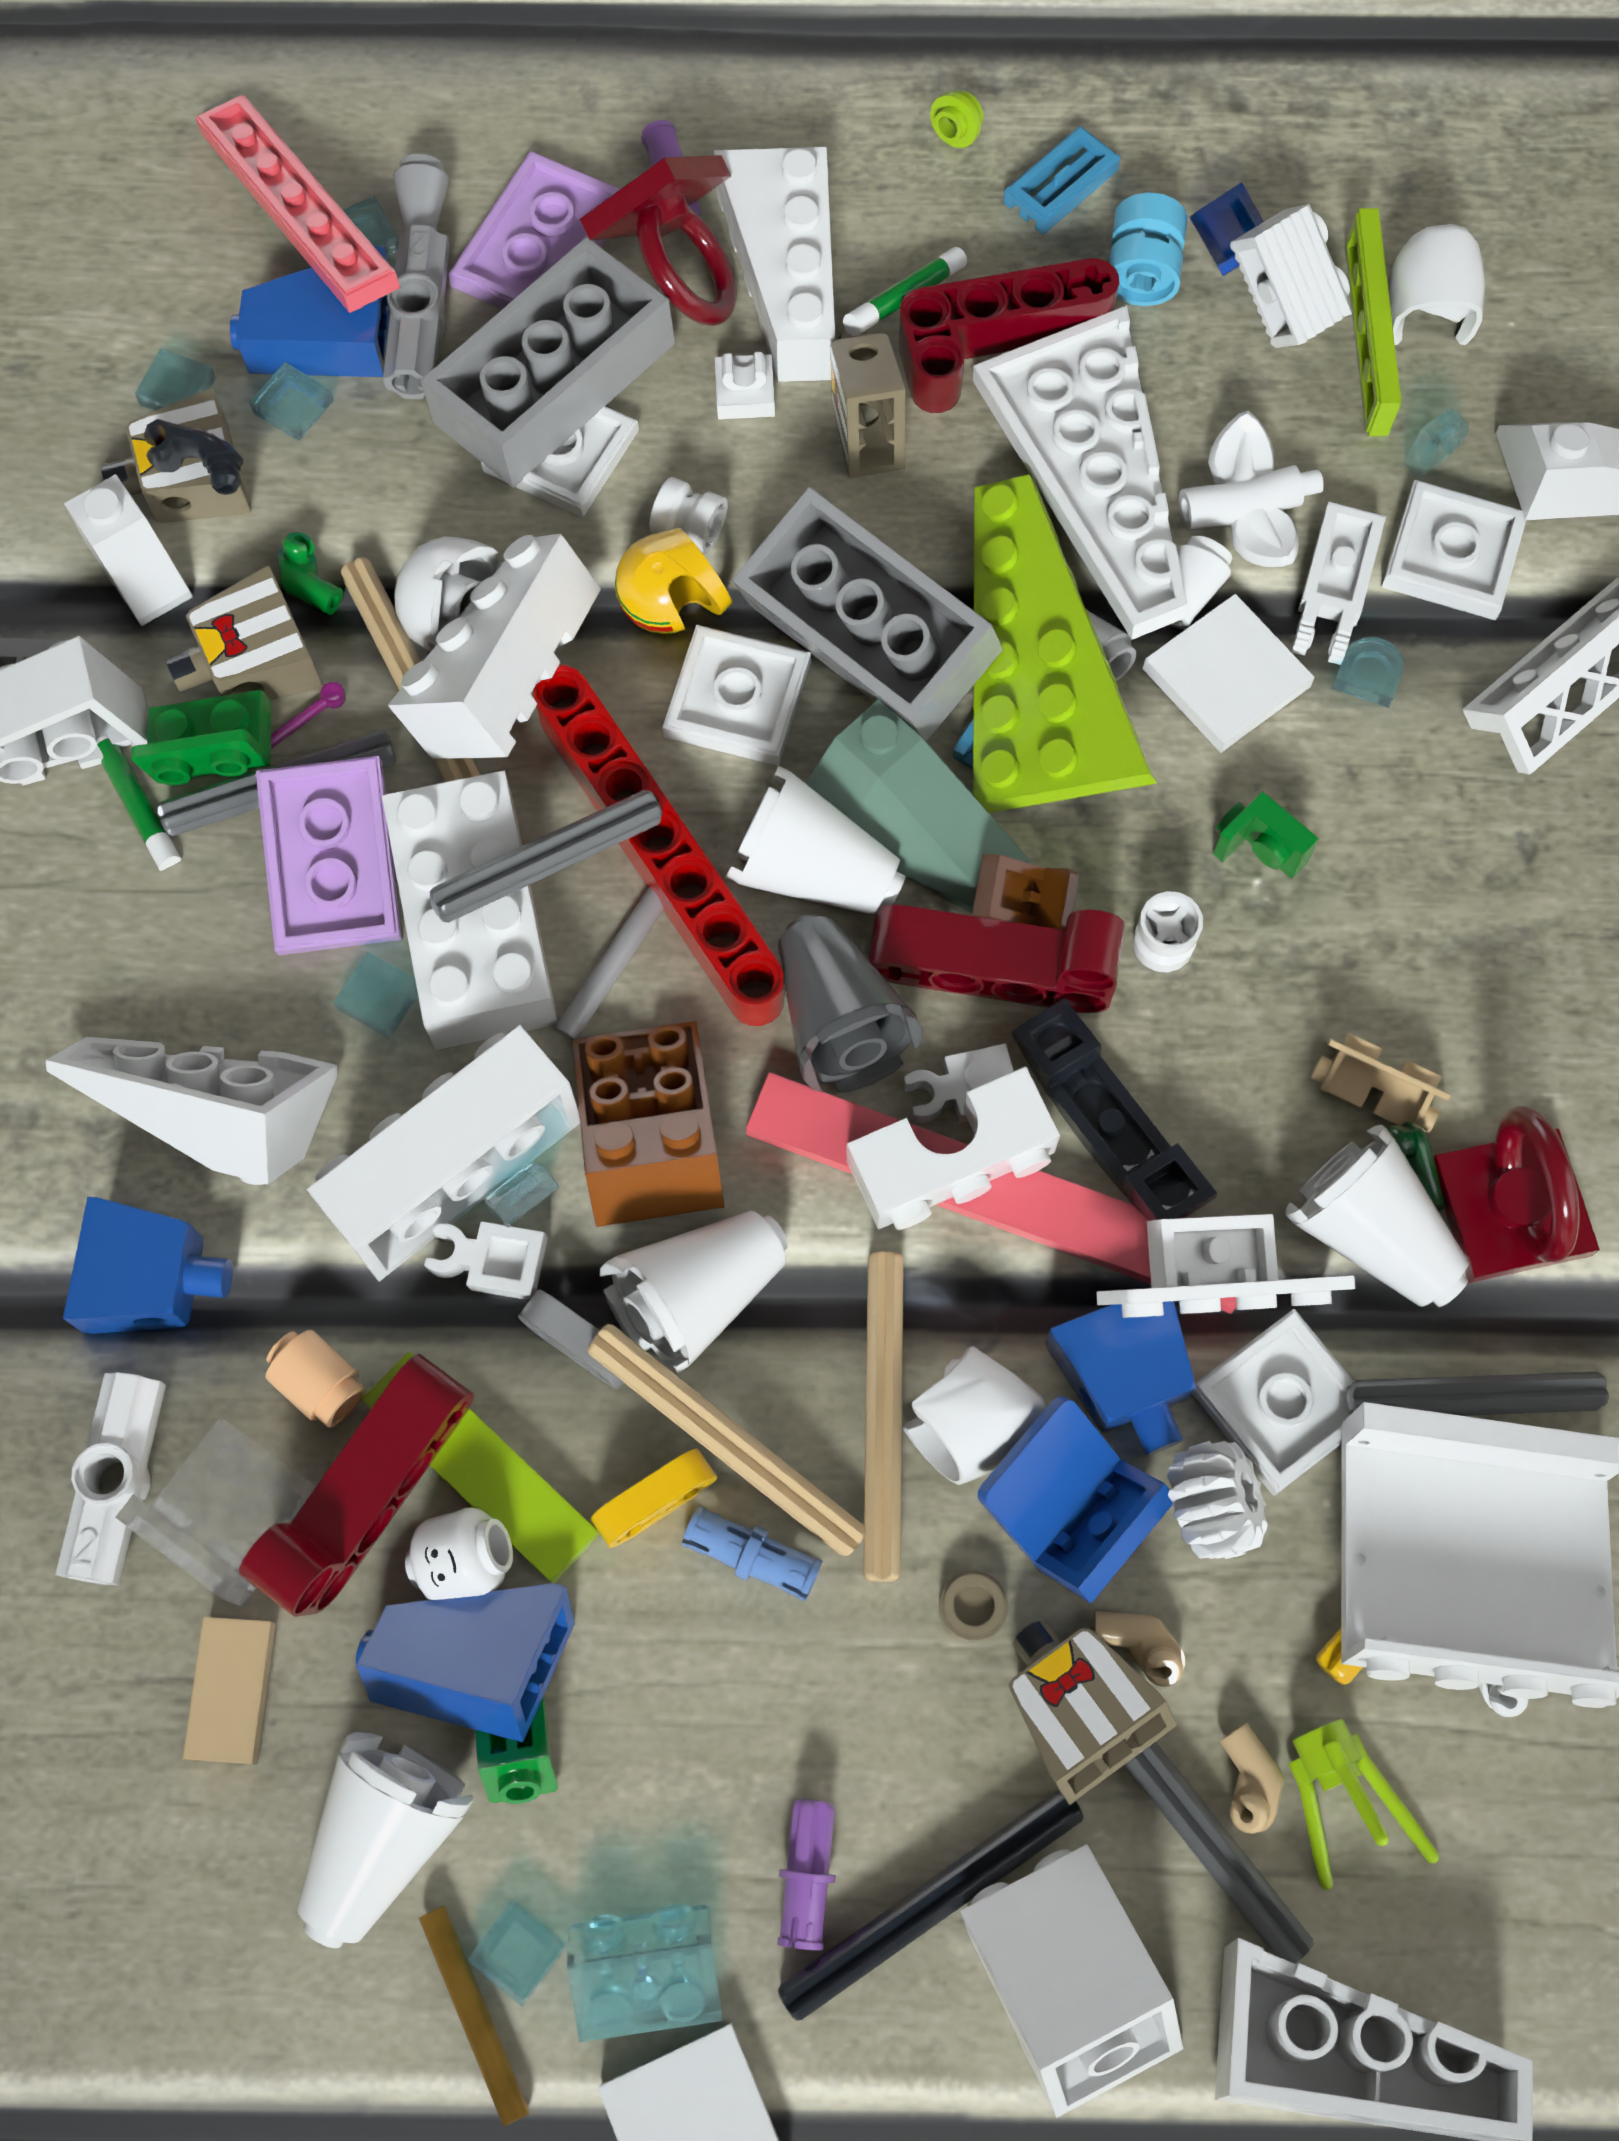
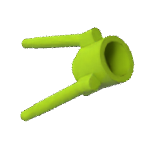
M1344 1719L1331 1722L1292 1741L1300 1758L1288 1763L1299 1788L1313 1861L1315 1862L1319 1885L1322 1889L1330 1890L1333 1886V1878L1313 1782L1318 1779L1324 1792L1344 1784L1374 1841L1379 1846H1385L1389 1842V1837L1358 1779L1363 1774L1429 1863L1438 1862L1439 1854L1370 1759L1358 1733L1351 1736Z

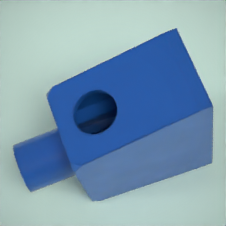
M87 1196L63 1319L82 1333L89 1334L184 1327L190 1320L194 1295L220 1298L228 1296L232 1285L233 1264L231 1259L201 1256L203 1236L190 1223L102 1198Z
M1174 1301L1163 1302L1164 1315L1122 1318V1304H1115L1051 1328L1045 1341L1048 1352L1102 1432H1107L1132 1422L1146 1456L1157 1454L1184 1441L1169 1407L1186 1400L1195 1390V1380Z

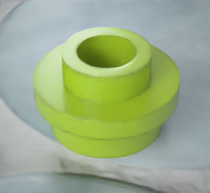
M956 90L941 94L933 102L930 110V119L933 129L942 141L955 148H965L978 138L984 114L979 101L972 94L964 90Z

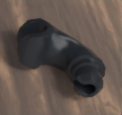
M160 419L147 424L144 438L148 444L155 447L149 449L146 457L150 464L159 471L175 472L181 467L184 459L199 458L202 459L203 466L210 474V483L217 493L223 495L233 494L242 484L239 472L243 465V457L228 442L212 433H208L203 428L195 429Z

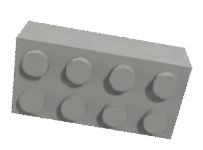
M588 237L584 238L420 380L433 423L514 488L523 480L524 476L539 466L549 454L557 450L578 429L594 417L598 411L605 407L675 345L669 299L595 242L590 241Z
M811 487L807 488L732 579V582L751 607L807 651L811 652V654L872 702L880 699L925 741L931 737L1003 651L993 626Z

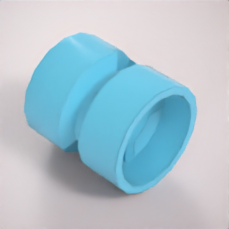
M1147 192L1134 194L1124 199L1116 208L1109 263L1115 267L1119 274L1120 285L1117 295L1119 300L1131 305H1159L1172 299L1179 291L1183 263L1182 252L1185 244L1188 216L1185 208L1176 199L1164 194Z

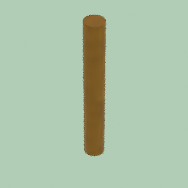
M444 1905L418 1919L501 2123L505 2127L530 2114V2111Z

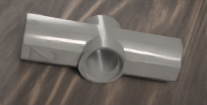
M411 225L408 231L399 234L395 272L400 288L387 294L390 321L383 381L386 390L399 394L403 399L424 398L425 394L420 380L438 365L440 342L444 339L447 331L443 310L450 243L447 235L435 231L431 225Z

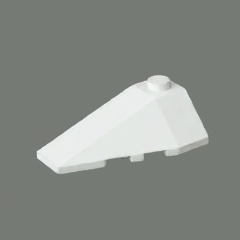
M1589 422L1499 425L1496 436L1525 520L1619 515V429Z
M85 1037L46 1059V1069L50 1074L209 1169L240 1177L241 1181L253 1185L270 1184L305 1158L337 1079V1065L285 1052L261 1050L258 1055V1061L224 1059V1047L203 1046L200 1052L169 1055L165 1054V1046L160 1042Z

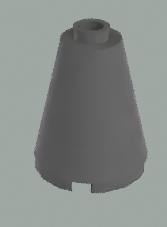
M806 915L797 918L788 925L779 940L778 949L784 973V984L798 1066L804 1081L816 1091L822 1092L819 1083L834 1084L837 1092L843 1093L873 1085L896 1072L904 1065L900 1054L910 1043H912L915 1051L921 1043L922 1027L916 1014L831 918Z

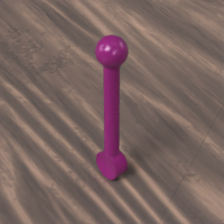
M336 682L325 684L320 691L321 697L271 734V749L327 707L332 709L341 707L346 701V694L342 685Z

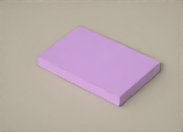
M530 151L449 272L448 276L451 287L500 309L505 308L584 238L588 237L579 219L620 189ZM607 239L592 241L602 247Z
M379 756L256 771L275 952L278 955H287L402 940L394 861L382 795H386L381 758Z

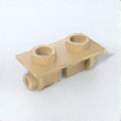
M1347 1033L1343 1043L1332 1038L1328 1039L1327 1044L1338 1049L1333 1060L1321 1056L1313 1071L1311 1079L1322 1083L1319 1090L1327 1091L1362 1108L1373 1086L1383 1091L1373 1114L1399 1126H1402L1407 1121L1421 1126L1428 1134L1430 1133L1440 1113L1439 1110L1430 1106L1434 1096L1436 1095L1447 1101L1451 1096L1437 1088L1442 1076L1406 1060L1401 1071L1378 1060L1383 1050L1382 1048L1350 1033Z

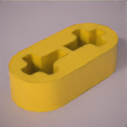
M700 1449L690 1450L603 1505L592 1515L591 1521L608 1548L616 1547L638 1535L702 1493L716 1481L717 1475Z

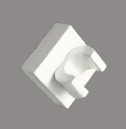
M755 352L754 355L748 356L724 354L723 357H715L718 419L775 417L772 354L764 355L762 352Z

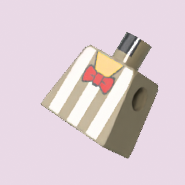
M845 331L830 345L832 403L848 477L852 478L905 469L906 389L889 336L883 333L868 335L865 331L858 336H851ZM862 405L870 406L877 411L879 417L874 424L866 426L861 408Z
M214 388L204 390L130 421L126 431L133 457L101 465L104 481L116 474L130 495L143 493L155 520L162 523L240 515L251 512L242 476V484L233 494L223 495L213 489L210 483V474L203 466L202 459L186 458L177 471L161 472L150 464L146 457L149 449L155 446L146 442L144 432L147 424L156 419L195 429L203 428L208 433H212L228 442L234 448L228 422Z
M270 566L256 571L191 609L186 619L198 646L165 659L180 693L211 680L214 681L221 696L262 690L270 700L322 687L312 659Z
M1040 1620L1025 1627L1014 1639L1013 1647L1028 1667L1013 1677L1008 1686L1050 1776L1069 1805L1177 1726L1170 1708L1162 1695L1088 1627L1079 1629L1061 1642L1048 1623Z

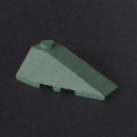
M880 699L874 702L834 738L805 782L820 796L900 859L897 872L940 892L942 899L973 913L983 854H1001L1033 864L927 742Z

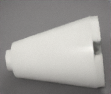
M778 766L772 780L783 786L780 792L771 787L768 788L735 856L745 861V866L742 871L731 866L725 879L742 886L874 915L880 905H893L906 878L905 875L896 871L900 859L791 771Z
M1383 1125L1374 1126L1366 1132L1375 1141L1362 1150L1354 1141L1342 1148L1299 1190L1307 1199L1303 1207L1299 1209L1292 1203H1289L1285 1215L1296 1226L1418 1306L1423 1307L1434 1302L1438 1307H1442L1453 1300L1467 1285L1468 1280L1463 1274L1469 1262L1393 1135Z
M748 1211L615 1256L600 1268V1276L612 1275L614 1284L606 1288L604 1293L615 1318L625 1334L645 1351L652 1348L663 1360L660 1363L677 1375L685 1371L785 1266L786 1257L784 1250L788 1248V1241L780 1225L771 1216L766 1215L762 1217L754 1211Z
M351 1733L346 1736L339 1750L297 1907L299 1916L306 1922L303 1926L304 1932L314 1941L331 1948H340L343 1942L357 1943L361 1941L465 1817L473 1802L472 1795L460 1797L465 1783L442 1764L404 1744L398 1755L379 1750L377 1748L383 1737L372 1733Z

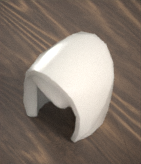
M1454 224L1426 227L1414 234L1398 254L1388 277L1395 345H1398L1402 340L1405 316L1419 309L1456 323L1462 319L1461 328L1456 336L1457 341L1461 345H1466L1475 336L1482 322L1486 285L1479 244L1467 228Z
M974 1346L966 1349L962 1358L950 1361L945 1368L942 1380L912 1402V1408L917 1418L906 1423L903 1430L923 1457L949 1481L960 1485L992 1472L1047 1406L1043 1397L1016 1374Z

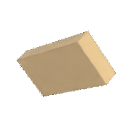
M203 1617L183 1753L184 1760L258 1764L276 1623L259 1620Z

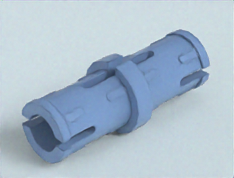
M701 1505L695 1510L681 1543L683 1547L690 1548L703 1555L705 1554L736 1569L735 1576L745 1581H748L751 1576L780 1588L804 1602L811 1592L823 1563L818 1558L798 1552L769 1538V1531L756 1525L754 1530L749 1529L741 1524L725 1519Z

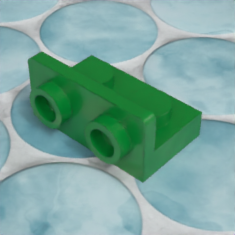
M262 690L150 707L148 708L147 744L132 746L131 760L154 781L165 785H182L189 782L190 778L214 774L239 776L246 773L247 769L270 766L271 700Z

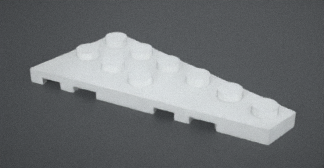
M1126 305L973 365V382L1131 640L1184 619L1188 602L1176 544L1172 542L1168 522L1169 509L1166 494L1162 493L1159 478L1160 465L1145 393H1142L1139 380V362L1136 347L1132 345L1129 331L1130 318Z

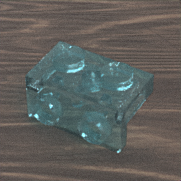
M671 1904L658 1909L656 1912L624 1917L604 1914L569 1927L567 1970L579 2043L723 2021L712 1941L711 1915L708 1905L690 1907L684 1904Z

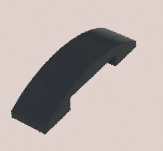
M1065 998L1012 1030V1036L1023 1056L1069 1127L1112 1182L1149 1221L1186 1218L1216 1198L1217 1192L1179 1143L1172 1147L1106 1064L1101 1057L1102 1045Z

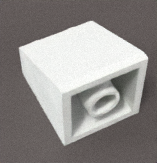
M1088 1844L1073 1852L1063 1849L1049 1854L1035 1866L1033 1873L1010 1885L1000 1882L986 1887L972 1899L970 1906L960 1910L969 1938L1056 2118L1183 2050L1174 1999Z

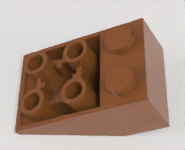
M697 1021L572 1039L584 1169L596 1227L724 1208Z

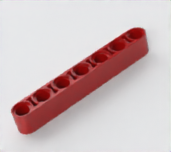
M559 665L552 678L540 681L533 689V696L537 702L536 709L544 733L597 811L617 803L618 801L612 798L618 792L624 790H632L637 793L647 790L653 793L662 809L661 822L644 832L620 842L619 845L647 887H651L664 908V912L732 1014L740 1022L749 1026H764L772 1023L780 1016L784 1007V973L780 963L588 681L577 669L568 665ZM561 699H571L575 701L571 706H568L566 708H555L551 706L556 701ZM593 744H601L607 747L603 752L596 755L582 753V750ZM655 837H665L672 841L666 848L660 850H651L644 847V844L649 839ZM687 884H696L705 889L702 894L692 899L682 898L675 894L679 888ZM720 932H728L738 938L733 945L726 948H717L708 943V940L714 934ZM752 981L765 982L772 988L767 995L760 998H750L740 991L745 984Z

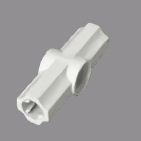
M104 1373L87 1447L77 1457L72 1467L71 1481L75 1489V1496L55 1575L83 1582L119 1586L137 1507L146 1499L150 1490L151 1475L147 1464L166 1388L163 1382L127 1373ZM115 1463H122L124 1478L121 1485L113 1492L102 1494L99 1488L102 1473L109 1466Z

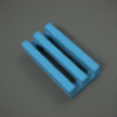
M1079 126L1004 190L1003 203L1010 209L1018 206L1020 208L1019 216L1026 222L1033 218L1036 221L1035 229L1044 235L1119 170L1121 157L1082 126ZM1083 147L1088 150L1074 163L1068 164L1055 175L1054 180L1033 198L1029 195Z

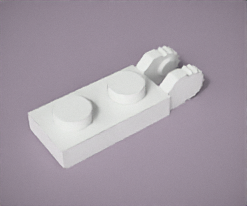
M1328 501L1298 609L1299 612H1302L1291 652L1305 655L1307 649L1311 647L1315 634L1314 624L1318 616L1338 622L1327 652L1329 654L1328 662L1342 664L1353 626L1357 625L1362 612L1386 516Z

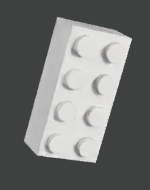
M505 770L382 795L423 1024L435 1050L486 1040L498 1033H505L507 1035L519 1025L525 1031L557 1025L558 1018L531 885L449 923L440 920L430 902V890L433 887L523 846L514 801Z
M521 1025L507 1035L505 1033H498L486 1040L474 1055L475 1060L455 1075L447 1073L434 1080L423 1092L422 1101L403 1115L399 1113L393 1114L381 1121L370 1133L369 1142L350 1156L344 1154L329 1161L316 1175L317 1182L306 1189L379 1282L435 1238L432 1233L434 1225H452L580 1124L579 1111L569 1081Z

